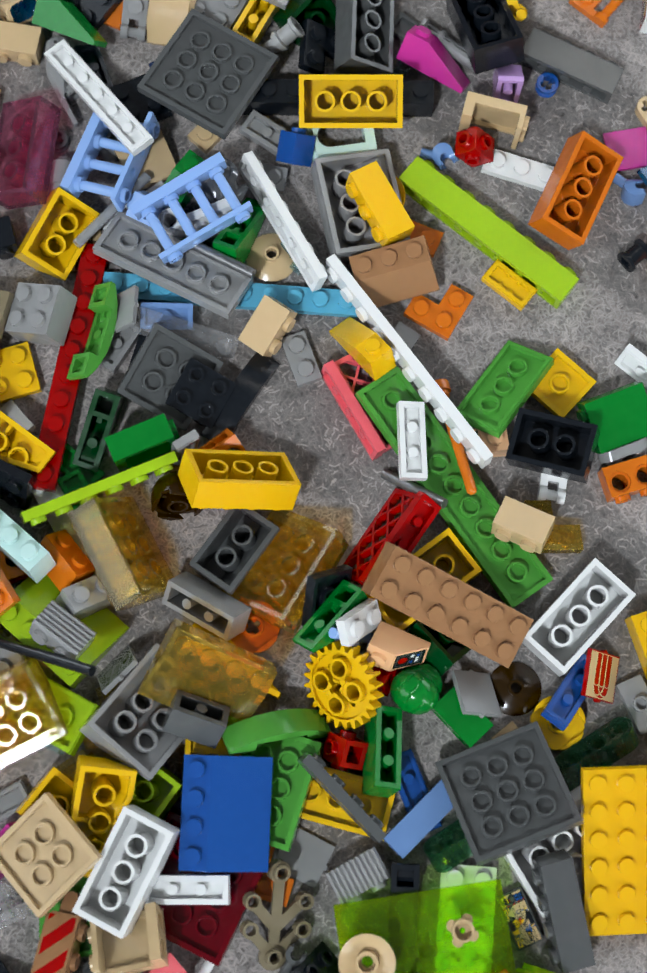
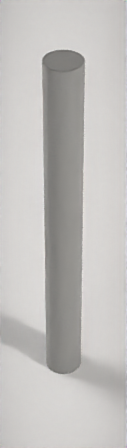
M143 172L137 178L132 193L140 191L151 180V177L146 172ZM113 202L73 240V243L78 248H81L118 212Z

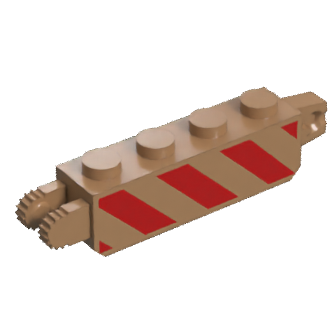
M75 891L67 892L63 897L64 900H62L60 910H53L46 915L31 973H74V971L78 970L81 962L79 950L81 943L85 942L87 938L88 925H86L87 920L72 912L80 896L79 893Z

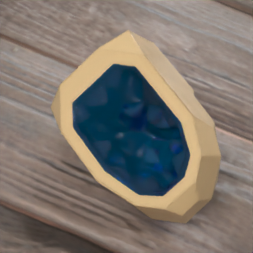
M0 0L1 21L18 24L32 21L37 0Z

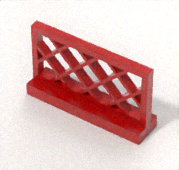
M395 488L343 563L350 567L357 564V568L352 571L351 582L360 586L364 585L386 541L411 553L441 510V507L424 492L418 491L416 494ZM400 497H402L401 503H399L398 505H396V503L398 502V500L400 499ZM401 512V516L394 519V516ZM387 520V524L380 527ZM386 534V538L379 541V537ZM372 542V546L365 549L367 545ZM371 556V560L364 563V560Z

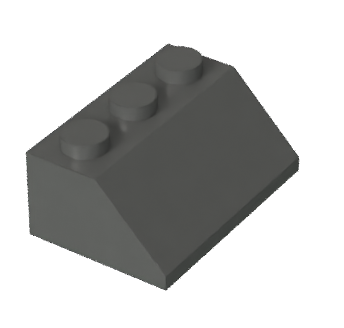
M230 509L189 565L196 573L213 585L232 595L280 531V528L254 510Z

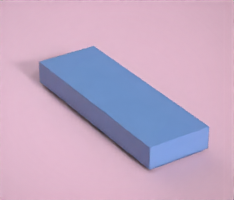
M442 779L383 839L401 859L453 808Z

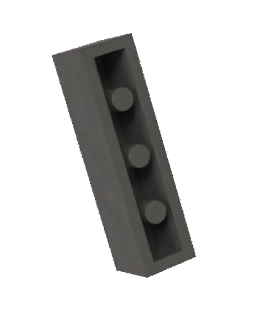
M534 27L524 45V61L518 62V64L540 74L552 73L558 78L560 83L605 104H608L624 71L623 68L613 61L601 59L591 51H584L575 47L567 40H560L551 36L549 32L538 30Z
M564 849L533 857L534 868L531 869V876L534 884L539 887L540 895H537V903L540 911L545 914L546 921L542 922L546 938L550 939L552 947L548 949L551 963L553 966L557 965L562 973H570L596 965L573 857Z

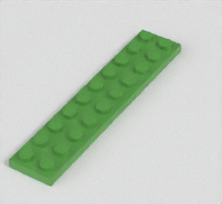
M397 366L378 380L357 391L354 396L398 455L396 404L398 401H424ZM425 404L428 479L416 482L420 486L448 499L447 506L439 511L440 515L482 569V573L507 606L514 608L551 582L553 578L535 553L526 552L518 544L511 541L503 542L491 533L492 522L500 505L471 465L470 468L477 492L474 495H469L466 492L450 437Z

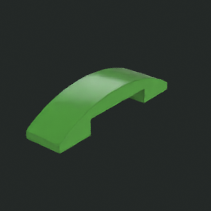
M112 281L98 284L94 287L88 308L95 312V317L84 353L73 355L67 375L69 380L89 377L98 368L108 352L115 331L118 311L116 284Z
M294 708L267 712L238 721L226 727L222 738L230 756L255 751L257 745L300 736L311 740L326 738L331 730L326 723L324 715H319V710Z

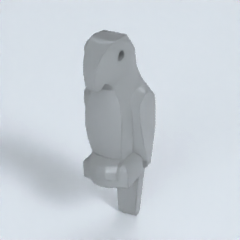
M56 36L46 41L45 51L63 39L69 45L70 43L66 38ZM46 59L48 80L63 110L76 128L78 127V122L67 100L73 101L80 96Z

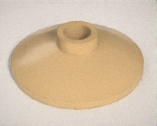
M274 233L264 234L256 238L246 259L247 265L256 269L255 277L266 282H277L287 278L296 266L279 236ZM273 251L276 253V256L269 258L267 253Z
M363 933L350 938L344 944L339 954L338 967L340 973H395L396 958L392 947L386 940L375 934ZM370 956L373 959V963L370 966L364 965L362 962L363 957Z

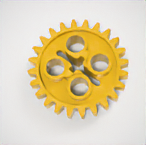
M337 640L310 654L312 661L305 664L310 669V671L304 673V676L309 679V682L305 683L304 686L311 689L307 697L314 698L315 700L311 706L312 708L318 706L320 708L319 715L326 714V723L334 721L335 728L342 725L344 730L351 727L353 729L370 722V718L377 715L375 709L381 707V703L377 699L384 696L383 693L378 691V687L382 686L383 683L376 680V677L381 673L380 671H373L372 668L376 662L367 661L368 652L360 654V645L353 648L352 646H341L340 640Z

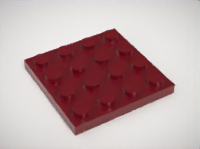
M169 811L165 821L180 829L181 816ZM179 835L160 874H230L231 903L229 905H159L163 909L166 939L220 966L247 910L242 903L243 896L247 892H255L264 872L178 871Z

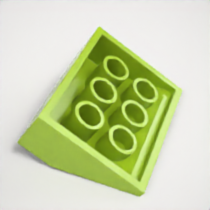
M48 575L38 583L28 577L14 589L21 601L0 617V624L21 643L53 653L46 645L36 643L29 630L33 620L52 600L55 601L60 591ZM108 608L80 619L81 622L96 632L93 643L78 658V661L96 666L129 630V627ZM43 662L74 689L87 676Z

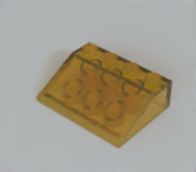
M134 497L92 498L68 514L72 521L71 526L74 532L79 535L83 543L84 553L90 558L95 568L96 577L103 584L107 592V599L116 611L130 609L164 596L167 582L173 578V575Z
M272 510L267 520L278 526L280 531L234 593L231 595L224 590L221 591L251 607L253 614L270 624L296 634L302 624L307 576L336 567L349 545L341 532L336 528L289 510Z
M174 618L137 693L169 707L177 689L228 706L230 711L227 726L254 714L266 697L278 672L273 662Z
M27 657L0 671L1 769L68 734L49 681L39 662L34 658Z

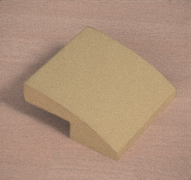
M149 0L146 24L147 42L166 46L191 9H194L196 0Z
M161 129L158 138L154 140L139 174L140 176L143 172H146L151 177V180L141 190L151 187L161 180L166 181L176 166ZM114 150L120 165H125L129 154Z

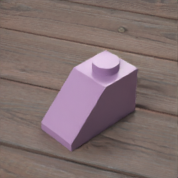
M511 64L494 69L493 97L518 103L524 83L521 65Z

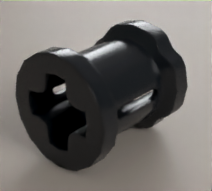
M636 239L632 247L617 255L618 261L628 272H633L636 269V265L647 259V244L641 239Z

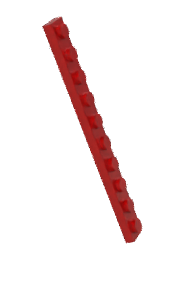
M86 243L81 254L72 293L78 299L65 344L60 346L39 436V440L56 453L40 474L31 471V475H33L32 489L56 493L81 379L69 380L67 375L73 355L84 353L95 317V312L90 310L88 306L95 285L103 283V274L107 267L108 260L93 254L92 247L94 244Z

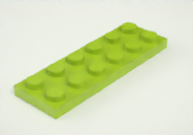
M175 451L23 511L20 513L23 524L30 523L31 527L48 520L46 516L55 512L56 517L72 511V505L80 502L83 507L99 499L97 495L105 492L106 496H110L124 489L123 484L130 482L132 487L148 480V474L154 472L157 477L174 469L173 464L178 461Z

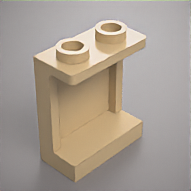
M468 91L458 132L466 130L471 124L513 135L511 149L516 150L517 143H523L530 120V116H526L528 106Z
M156 902L144 904L145 910H142L131 934L123 939L90 922V926L87 928V938L89 943L92 944V955H89L91 972L139 973L169 966L163 909Z

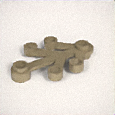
M279 858L269 862V872H266L267 876L273 880L270 913L261 904V897L255 892H247L242 899L243 905L248 910L253 911L268 929V941H266L259 934L258 925L252 920H245L240 925V933L246 939L251 940L259 949L258 961L268 971L277 970L284 964L286 959L285 951L290 944L294 943L299 937L306 938L310 935L311 925L304 919H297L293 923L292 929L280 940V931L301 910H309L314 904V898L307 891H300L296 895L295 900L282 912L285 882L291 876V867L287 862ZM284 868L283 875L278 877V871ZM307 896V902L301 905L302 898ZM255 897V903L248 905L250 898ZM305 924L304 931L299 933V927ZM253 925V930L246 934V928ZM273 953H276V958L270 961V956Z

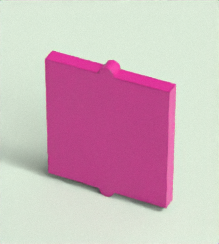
M646 126L602 134L604 144L623 157L617 172L647 167Z

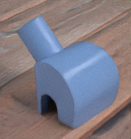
M439 143L433 150L422 148L420 152V158L433 160L440 170L446 169L444 160L450 158L453 163L459 161V158L455 156L454 149L447 143Z
M616 173L612 182L622 188V201L629 206L642 204L646 195L645 189L640 188L643 180L626 179L619 173Z

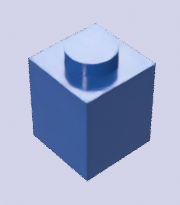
M292 127L291 131L281 130L276 161L311 167L316 136L306 134L307 129Z

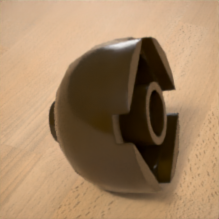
M178 471L162 476L155 482L152 488L151 510L152 512L156 511L157 516L161 519L170 521L184 519L180 514L194 512V516H196L203 510L191 508L177 475Z

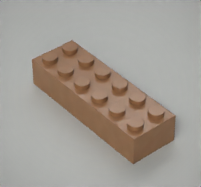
M386 541L361 588L363 592L506 668L510 667L534 621L532 618Z

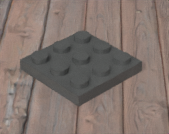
M154 323L116 392L157 416L164 413L167 421L173 419L175 426L186 431L192 418L165 403L191 357L216 372H219L224 362L158 323Z

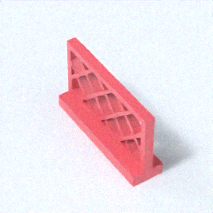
M349 354L335 362L332 360L324 364L320 373L373 461L382 456L383 453L391 450L392 447L389 443H385L379 429L377 430L372 419L354 396L356 384L365 387L371 382L357 379L359 370L362 367ZM346 363L357 366L354 377L344 375L340 366Z

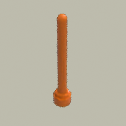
M435 380L449 398L451 388L448 380ZM445 423L466 492L469 495H474L477 492V487L462 443L458 444L450 434L451 429Z

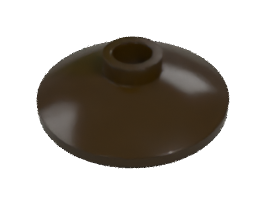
M512 662L509 668L500 665L491 674L490 677L502 713L510 716L524 715L534 709L539 702L541 683L536 672L528 665ZM513 683L519 684V693L512 692L511 685Z

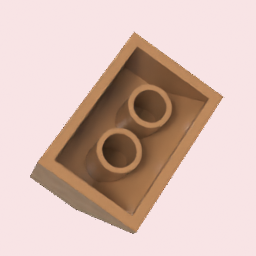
M424 235L349 257L354 279L377 308L440 290L428 243Z

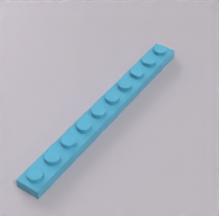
M104 271L103 283L111 281L115 283L117 294L136 285L139 287L138 301L193 303L136 274ZM252 283L236 309L256 310L263 296L268 295L277 299L297 314L358 318L355 312L356 308L351 302L347 303L343 299L340 289L321 288L312 292L309 287Z

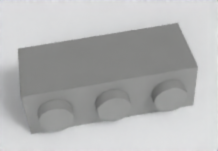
M188 571L168 580L162 600L164 605L226 641L245 631L252 609Z

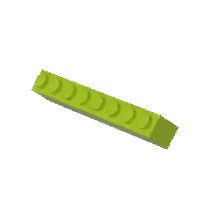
M417 156L398 178L404 185L405 192L410 198L494 262L499 259L538 289L536 294L554 308L558 309L576 287L579 278L571 268L563 267L550 252L542 251L538 248L533 239L517 232L512 223L507 220L503 221L496 216L491 207L480 204L475 200L471 192L462 190L455 185V181L450 176L442 175L430 161L423 160Z

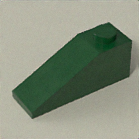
M104 387L95 388L72 464L98 472L108 447L104 438L112 435L125 400L124 396Z

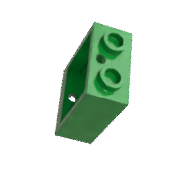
M163 413L107 436L104 439L119 472H123L170 453L172 442L180 437L173 419L167 421Z

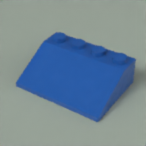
M184 754L178 871L269 872L273 757Z

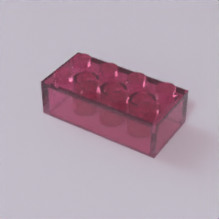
M41 95L3 103L0 118V205L8 210L46 204L61 108Z

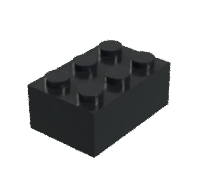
M519 407L505 459L510 466L587 484L600 436L599 427L595 424Z

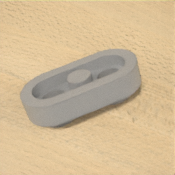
M647 437L603 454L597 453L600 463H606L607 466L622 462L621 458L631 455L633 458L647 453Z

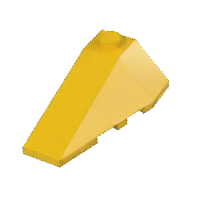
M0 411V459L9 464L40 474L56 452Z

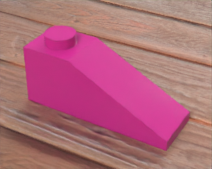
M415 25L407 31L396 59L461 94L469 86L470 81L438 37L431 34V31L424 26Z

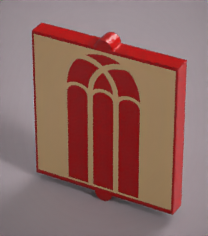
M588 648L581 696L592 698L594 702L600 703L602 701L613 704L620 657L608 654L607 650L599 651Z

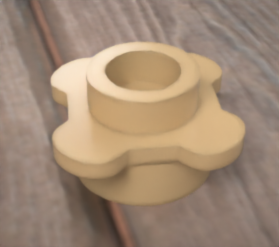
M465 913L461 918L457 920L450 919L446 923V928L452 934V944L455 947H462L464 943L469 941L475 942L479 937V932L475 930L472 924L473 917L470 914ZM460 928H465V932L461 933Z

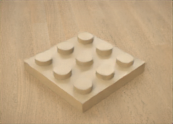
M45 792L0 837V871L37 918L44 917L103 857L50 792Z

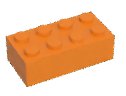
M584 130L569 137L528 225L567 250L584 245L623 157Z

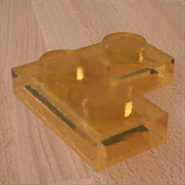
M525 500L524 504L553 515L551 500ZM554 524L541 553H581L584 548L580 525Z

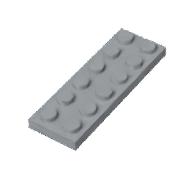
M118 212L92 247L93 254L226 319L230 318L254 281V277L251 279L191 249L183 253V257L173 264L169 262L164 264L158 254L165 250L152 228L127 216L124 212ZM168 234L174 245L182 241Z

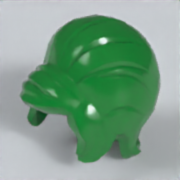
M429 664L405 667L394 676L391 682V697L397 706L405 712L416 715L428 713L437 705L442 690V679L438 670Z

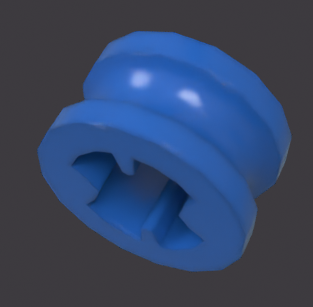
M552 73L541 74L535 85L537 94L543 98L552 97L557 91L559 80ZM544 81H549L548 84L552 83L550 90H546V86L542 87Z

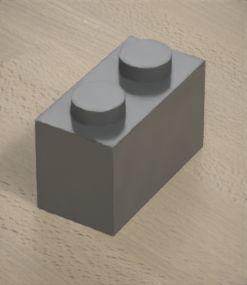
M177 689L167 710L162 731L215 749L227 727L230 707Z

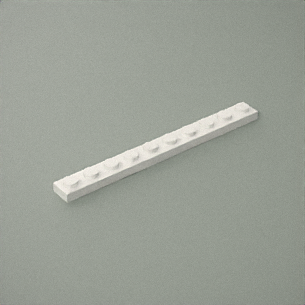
M335 254L326 259L328 280L338 285L343 299L347 303L351 302L356 308L355 312L358 318L363 323L367 322L371 330L376 332L392 348L394 360L403 368L402 373L409 382L413 381L422 400L426 403L429 402L433 406L437 419L441 423L445 422L451 429L450 434L458 444L462 443L466 448V454L473 464H478L481 469L489 465L493 458L492 452Z

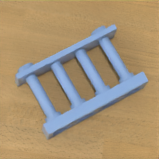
M149 111L144 123H140L155 140L159 136L160 125L154 113ZM93 112L60 183V188L77 199L83 191L108 196L117 211L123 212L125 205L131 199L132 189L152 144L134 157L120 141L106 138L109 128ZM103 148L129 154L125 165L106 162L96 158ZM93 169L120 175L115 187L86 180Z
M220 152L129 205L137 220L143 218L148 221L165 251L158 255L164 264L168 262L173 264L179 261L186 251L233 223L237 222V224L246 221L251 217L250 213L254 212L250 201L241 205L224 177L223 173L227 165ZM209 178L215 180L232 208L231 212L221 218L217 216L201 189V183ZM187 191L193 194L210 223L197 232L178 202L179 196ZM163 205L170 207L187 235V238L175 245L156 216V210Z

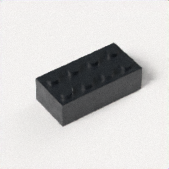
M446 0L447 12L475 74L524 61V37L506 0Z

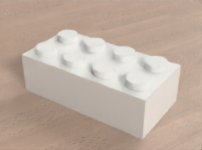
M594 558L530 627L522 643L560 677L572 667L636 594L599 560Z
M134 804L124 806L100 853L103 857L95 864L72 912L121 939L130 935L180 835V829Z

